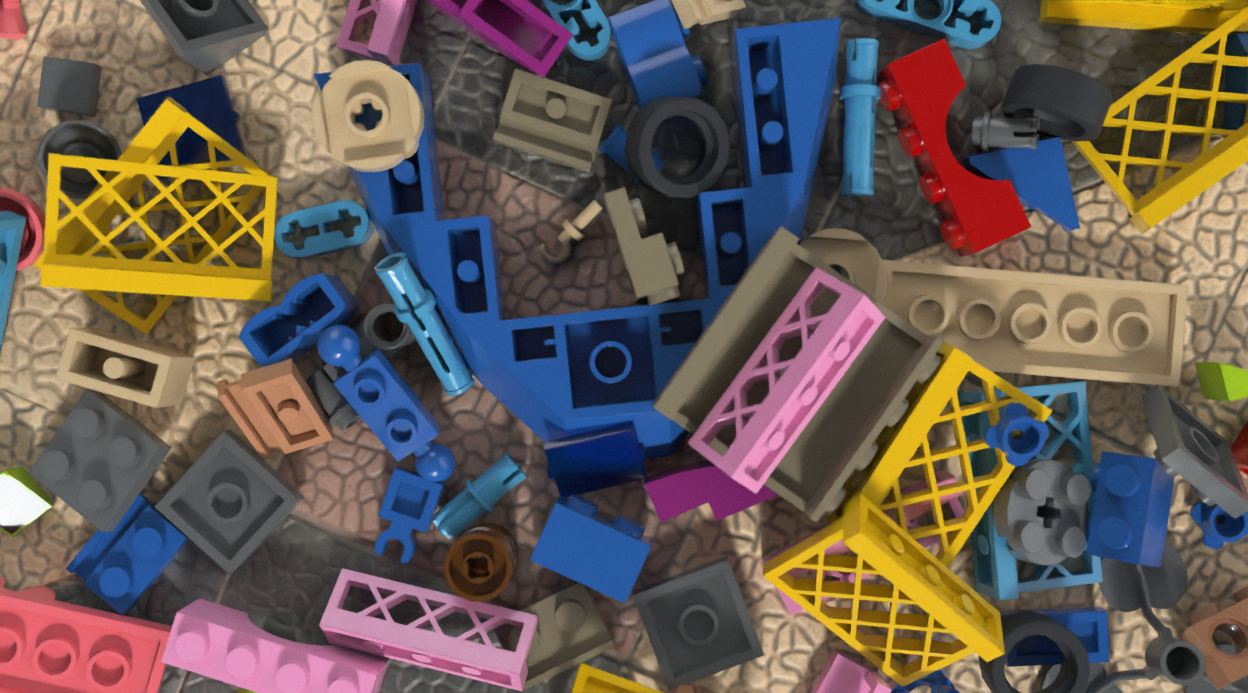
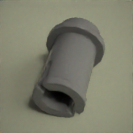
M985 112L984 117H974L972 147L982 148L983 153H988L990 148H1031V150H1037L1039 134H1018L1017 132H1037V129H1040V117H993L992 112Z
M318 369L306 379L316 399L331 416L329 423L332 427L338 425L342 431H346L362 419L334 386V381L324 369Z

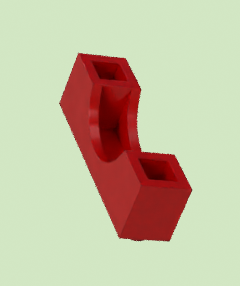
M945 38L889 63L877 75L879 80L877 87L880 86L881 88L880 102L886 111H893L901 128L898 130L900 145L909 158L914 157L922 174L919 177L921 191L930 204L935 203L943 219V222L940 223V230L948 247L951 250H957L959 256L963 257L977 253L1031 228L1032 226L1010 180H989L970 173L960 165L949 148L946 138L948 111L954 99L966 86V83Z

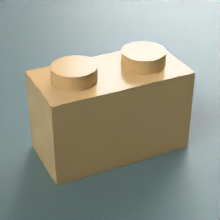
M70 328L55 379L154 408L177 406L182 404L195 356L102 329Z

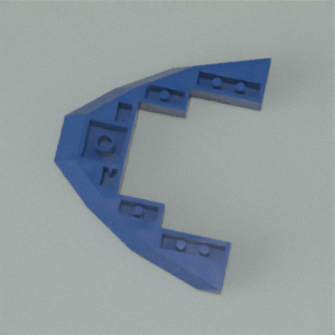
M841 18L735 29L729 46L745 188L699 193L696 199L706 299L661 303L651 306L642 305L506 320L496 222L489 215L448 220L444 218L430 77L420 63L390 66L391 69L401 73L421 99L424 110V127L419 139V147L411 157L404 159L399 165L388 170L362 172L348 167L388 256L401 252L407 255L408 262L422 287L431 290L436 299L434 308L451 335L467 367L491 394L572 467L672 456L688 435V430L654 409L652 404L772 233L782 226L799 238L798 245L801 241L835 87ZM333 72L314 74L320 93L324 85L331 80L329 75ZM367 103L363 105V114L355 116V123L363 124L367 131L376 128V122L382 120V112L376 111L372 103Z

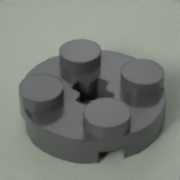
M1029 459L1026 464L1017 466L1021 468L1014 473L1012 478H1007L995 496L993 503L994 526L998 536L1006 537L1009 546L1013 549L1008 551L1019 560L1041 565H1053L1060 563L1067 557L1076 558L1081 555L1086 546L1085 532L1089 515L1088 499L1091 493V487L1087 478L1081 474H1075L1069 466L1054 460ZM1045 505L1046 513L1043 519L1037 516L1038 506Z

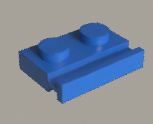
M143 491L140 492L114 531L101 532L97 530L66 567V570L70 573L75 572L85 580L84 585L121 615L130 612L190 540L155 508L157 503H152L143 496Z

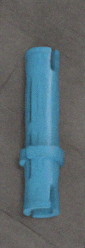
M857 38L856 44L853 39L846 41L845 86L840 88V99H845L841 195L843 196L874 195L876 100L881 99L880 86L877 87L879 41L871 38Z
M395 253L384 258L376 265L375 272L381 278L395 302L393 310L398 320L408 324L424 355L443 384L446 394L455 396L467 391L474 384L475 377L468 369L451 335L434 308L436 299L431 290L422 287L405 253Z

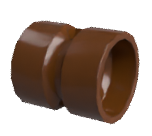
M482 522L470 526L452 544L444 559V575L448 586L456 595L468 601L483 602L495 598L506 588L518 563L519 550L515 538L506 528L496 523Z

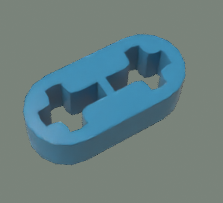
M350 200L337 201L291 212L283 216L276 224L274 240L278 249L285 255L297 259H311L366 244L372 237L374 223L364 206ZM349 211L351 216L361 218V225L354 227L353 237L340 230L330 232L329 226L345 221V212ZM298 223L302 228L308 230L319 228L320 235L304 239L305 248L301 249L299 244L289 242V235L296 233V224Z

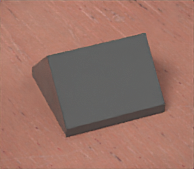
M140 0L180 58L207 76L263 37L268 31V27L249 0Z

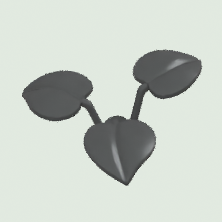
M1165 540L1161 568L1101 557L1103 582H1099V587L1106 601L1112 608L1121 612H1131L1141 608L1143 617L1157 632L1158 637L1148 644L1145 651L1147 666L1142 669L1117 671L1107 676L1106 670L1101 663H1089L1091 671L1087 689L1084 693H1123L1114 684L1120 681L1145 678L1153 680L1157 676L1178 685H1186L1185 693H1248V675L1216 690L1204 672L1205 659L1200 649L1190 642L1174 638L1172 630L1169 627H1165L1154 615L1151 607L1157 609L1170 608L1180 601L1187 589L1188 575L1185 563L1171 544ZM1221 642L1214 643L1220 651L1234 655V645ZM1061 664L1051 665L1048 668L1041 683V690L1052 684L1060 672Z

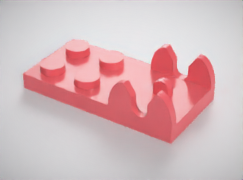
M0 576V693L160 692L167 664L161 662L172 626L55 600L56 594L54 590L46 586L27 587L23 591L5 589L7 582Z

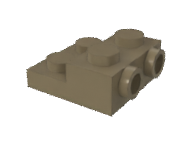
M625 187L605 193V206L636 302L647 299L648 305L651 306L677 299L681 296L677 277L682 276L684 267L676 243L673 242L666 245L663 233L641 239L640 235L647 233L646 229L648 226L639 198L629 200Z

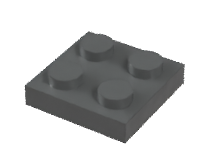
M1159 384L1141 396L1147 413L1144 423L1149 432L1154 436L1157 446L1154 456L1160 466L1173 477L1180 475L1187 480L1198 497L1207 505L1213 506L1217 504L1234 519L1248 511V492L1228 441Z
M86 389L28 473L101 532L114 531L172 447L103 393Z
M226 430L206 449L156 504L155 508L229 575H232L252 556L303 500L304 496L267 462L263 461L234 432Z
M727 556L633 591L635 602L669 691L680 685L692 683L764 656Z

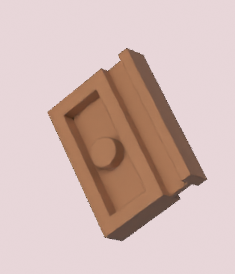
M292 358L241 374V380L228 383L226 379L218 381V398L263 461L271 459V453L283 450L285 454L333 440V427L329 423V418Z

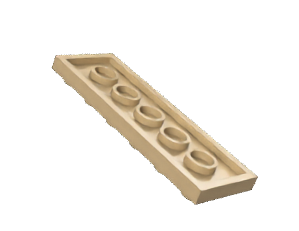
M882 260L886 266L888 278L887 291L882 304L927 336H938L944 340V343L959 349L991 372L1180 387L1188 285Z

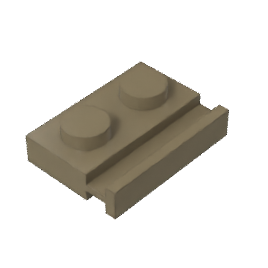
M515 68L493 141L591 173L611 111L613 99L547 78H541L538 75Z
M573 581L515 609L516 611L537 615L538 618L526 659L528 674L523 691L614 647L613 637L605 625V621L588 586L577 581ZM504 623L493 629L502 648L516 652L523 628Z

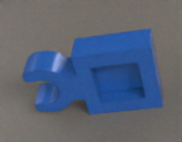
M401 466L394 468L378 517L390 520L392 523L377 538L375 543L376 554L382 555L386 551L390 539H398L404 545V552L400 562L406 564L414 556L417 550V539L413 533L414 529L425 533L430 530L433 522L432 519L436 513L446 482L428 481L420 477L417 472Z

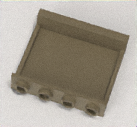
M781 226L772 233L655 399L652 406L694 435L816 267L865 294L885 316V319L764 483V485L803 511L817 523L823 513L829 516L840 505L846 494V489L842 486L853 470L862 471L872 460L878 448L874 441L884 426H894L903 416L909 405V401L905 397L916 381L923 383L934 372L941 359L936 353L944 343V340L938 336L929 337L798 245L799 238ZM823 288L811 305L812 318L827 314L840 296ZM802 335L785 340L779 349V362L795 359L803 348ZM769 379L753 384L747 392V407L762 404L770 393ZM736 423L723 426L709 446L724 456L737 438Z

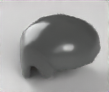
M66 120L46 132L39 143L37 162L47 182L49 154L118 160L122 152L115 137L108 130L88 120ZM62 167L61 190L70 198L76 200L86 199L99 183L87 169ZM97 170L102 177H104L108 172L103 170Z

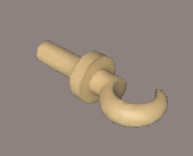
M594 199L573 221L566 218L562 222L564 230L557 237L564 247L562 256L554 258L548 255L544 243L540 246L543 258L553 264L565 261L570 255V241L573 238L580 241L585 236L581 230L603 207Z

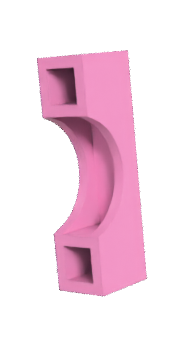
M199 598L177 611L161 662L257 693H379L390 658L339 645H310L283 639L255 626L245 612Z

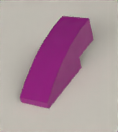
M424 0L459 26L541 78L546 76L573 37L572 33L527 0Z
M711 461L674 467L644 478L645 487L660 522L706 503L709 504L716 521H719L778 496L776 492L764 484L757 494L731 478Z

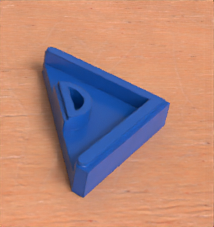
M1060 137L1039 141L1037 150H1031V148H1006L964 159L966 168H972L989 180H1010L1022 204L1031 210L1039 211L1059 224L1064 231L1080 229Z

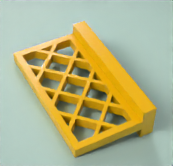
M1041 0L1039 22L1208 35L1246 8L1248 0ZM1242 24L1227 36H1232L1236 33L1245 34L1248 32V29Z
M1248 6L1110 106L1103 126L1124 128L1120 155L1098 153L1090 141H1072L1131 214L1132 217L1129 219L1141 234L1160 223L1248 161V94L1218 92L1222 65L1248 67V57L1224 55L1227 35L1242 24L1248 29ZM1217 43L1215 54L1203 53ZM1190 62L1213 64L1209 91L1179 88L1182 68ZM1172 76L1170 87L1158 86ZM1145 94L1169 96L1164 123L1135 121L1134 115L1137 100ZM1177 97L1207 100L1203 127L1173 124ZM1216 101L1247 104L1244 125L1237 130L1212 128ZM1128 107L1126 120L1113 118ZM1132 129L1163 132L1158 159L1128 156ZM1171 133L1201 136L1198 157L1190 163L1167 160ZM1210 137L1224 138L1208 150ZM1107 162L1118 163L1117 175ZM1126 164L1157 168L1153 189L1138 200L1123 183ZM1165 169L1179 170L1163 181Z
M170 96L163 102L117 160L158 165L167 152L170 151L172 165L167 166L195 169L212 168L214 171H218V168L241 166L253 175L272 176L187 112V109ZM188 127L207 140L210 156L209 162L179 164L175 142ZM215 147L231 160L217 161ZM108 171L103 178L109 182L121 172ZM131 173L113 188L126 202L137 191L139 205L130 206L137 212L147 204L143 186L147 176ZM214 182L216 188L222 193L220 182ZM98 183V185L94 188V190L86 199L92 196L103 186L100 183ZM182 184L176 188L178 202L186 211L188 207L207 206L217 198L185 200ZM252 185L245 194L228 196L226 199L230 203L238 202L234 208L243 216L265 187ZM109 192L105 193L83 211L89 220L102 233H105V236L112 232L111 222L117 215L128 214ZM171 202L157 203L141 217L151 228L148 212L176 209V207ZM222 202L218 204L220 225L214 233L208 234L218 246L238 222L231 212L227 217L225 216ZM180 213L183 226L187 219ZM76 216L59 232L58 253L83 255L92 248L98 238ZM190 228L184 232L183 237H177L167 245L186 244L189 263H198L214 250L201 235L191 236ZM145 231L146 241L115 244L114 238L110 241L119 251L147 248L149 253L158 246ZM206 242L194 257L192 243ZM105 245L94 253H108L109 257H115ZM44 252L33 264L39 270H41V264L44 262ZM156 255L150 260H157ZM78 289L146 335L178 297V295L156 294L157 304L146 317H143L126 305L124 292L116 291V299L106 291Z
M49 154L44 262L41 264L40 287L271 302L273 282L271 275L278 177ZM62 167L87 169L103 187L77 207L61 190ZM97 170L121 173L107 182ZM131 173L146 175L161 191V193L137 212L113 188ZM155 176L178 179L165 188ZM187 179L202 180L217 197L194 217L171 194L173 190ZM211 181L233 183V185L221 193ZM242 185L264 186V209L248 222L226 199ZM109 192L128 212L130 217L105 236L83 211L105 193ZM166 197L187 219V222L162 241L141 216ZM61 199L71 212L59 221ZM222 202L241 223L242 227L218 246L197 221ZM76 216L100 240L83 255L58 253L59 230ZM263 218L261 238L252 226ZM134 221L158 244L157 247L142 259L126 258L110 242ZM193 226L214 250L198 263H183L167 245ZM248 231L261 246L260 268L238 267L223 250ZM105 245L115 257L92 255ZM163 250L174 262L150 259ZM219 254L229 266L210 265L207 263Z
M943 343L936 353L941 359L934 372L923 383L916 381L905 397L909 401V405L903 416L894 426H884L874 441L878 448L872 460L862 471L853 470L842 486L846 489L842 502L831 515L827 516L824 514V516L831 524L842 518L844 503L861 493L881 511L894 508L897 525L915 540L937 535L940 550L935 557L948 568L1015 468V466L1007 462L1006 454L1000 449L995 448L997 464L991 473L973 478L969 452L989 448V446L986 445L984 438L966 442L962 416L988 411L990 426H995L1000 420L998 408L1012 402H1018L1031 410L1029 414L1031 418L1045 423L1052 410L972 360L973 358L959 349ZM969 371L982 379L986 401L960 407L956 389ZM994 388L1007 396L996 398ZM948 403L950 410L943 411L946 404ZM952 419L956 445L930 451L927 433L933 424ZM1020 430L1013 431V439L1019 438ZM919 447L921 454L914 455ZM958 455L963 480L937 486L932 461ZM923 464L927 489L901 495L898 478L903 470L907 467ZM981 487L978 493L976 494L975 488ZM889 491H891L892 498L885 499ZM965 491L968 508L962 517L944 521L939 497ZM930 499L934 524L908 530L903 506ZM952 531L947 538L946 532Z
M861 493L844 503L842 518L763 565V577L902 687L973 653H977L986 662L1005 654L1000 612ZM840 540H843V543L857 554V557L824 554V551ZM794 567L817 569L816 580L794 578L787 571ZM823 570L855 573L854 583L822 580ZM862 573L883 575L892 583V586L861 584ZM821 596L852 599V608L828 606L821 600ZM859 599L890 602L889 612L858 609ZM898 603L919 605L927 612V615L897 613ZM857 625L887 627L886 636L863 634L856 627ZM894 628L924 631L923 640L893 637ZM933 632L951 633L959 638L953 642L931 640ZM891 652L921 656L903 666L891 656Z

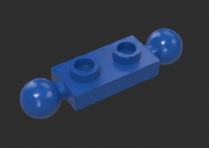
M340 324L326 328L318 339L317 348L319 355L326 363L337 367L342 366L345 369L344 372L336 377L333 383L334 386L398 462L413 452L416 455L415 469L420 477L439 483L446 481L454 472L456 460L450 448L444 444L432 443L430 441L439 435L441 430L440 424L379 349L363 358L359 354L361 348L359 336L352 328Z

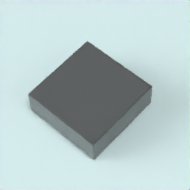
M43 57L37 107L47 111L95 117L102 67L90 62Z

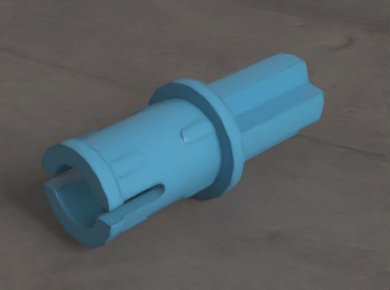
M506 452L500 460L475 481L468 479L465 482L467 487L434 514L432 520L435 526L445 537L454 538L486 510L492 513L495 510L493 504L519 482L525 480L527 475L516 461L513 462L512 456Z

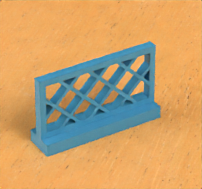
M1070 381L1016 387L1030 397L1041 396L1038 402L1046 407L1049 406L1057 394L1069 393L1071 413L1062 425L1049 415L1045 423L1055 434L1043 450L1032 457V459L1051 460L1063 442L1068 444L1074 450L1075 463L1070 469L1075 474L1085 476L1089 481L1091 493L1088 499L1089 513H1092L1095 492H1093L1091 486L1093 463L1086 382ZM995 389L996 398L1007 396L998 389ZM984 390L958 391L960 407L986 401ZM1003 407L998 408L1000 419L1003 416ZM988 411L962 416L966 442L983 439L986 428L990 426ZM989 447L969 452L973 478L990 474L997 464L995 448ZM981 487L975 488L976 494L978 493ZM994 499L970 534L975 591L999 601L1019 598L1018 593L1103 582L1101 557L1086 554L1088 543H1086L1083 551L1084 571L1068 572L1059 563L1053 565L1040 564L1030 578L1018 579L1016 562L1018 559L1008 551L1013 549L1009 546L1006 537L998 536L994 526ZM1045 505L1038 506L1037 516L1044 519L1046 507ZM1052 570H1054L1057 573L1054 575H1049Z

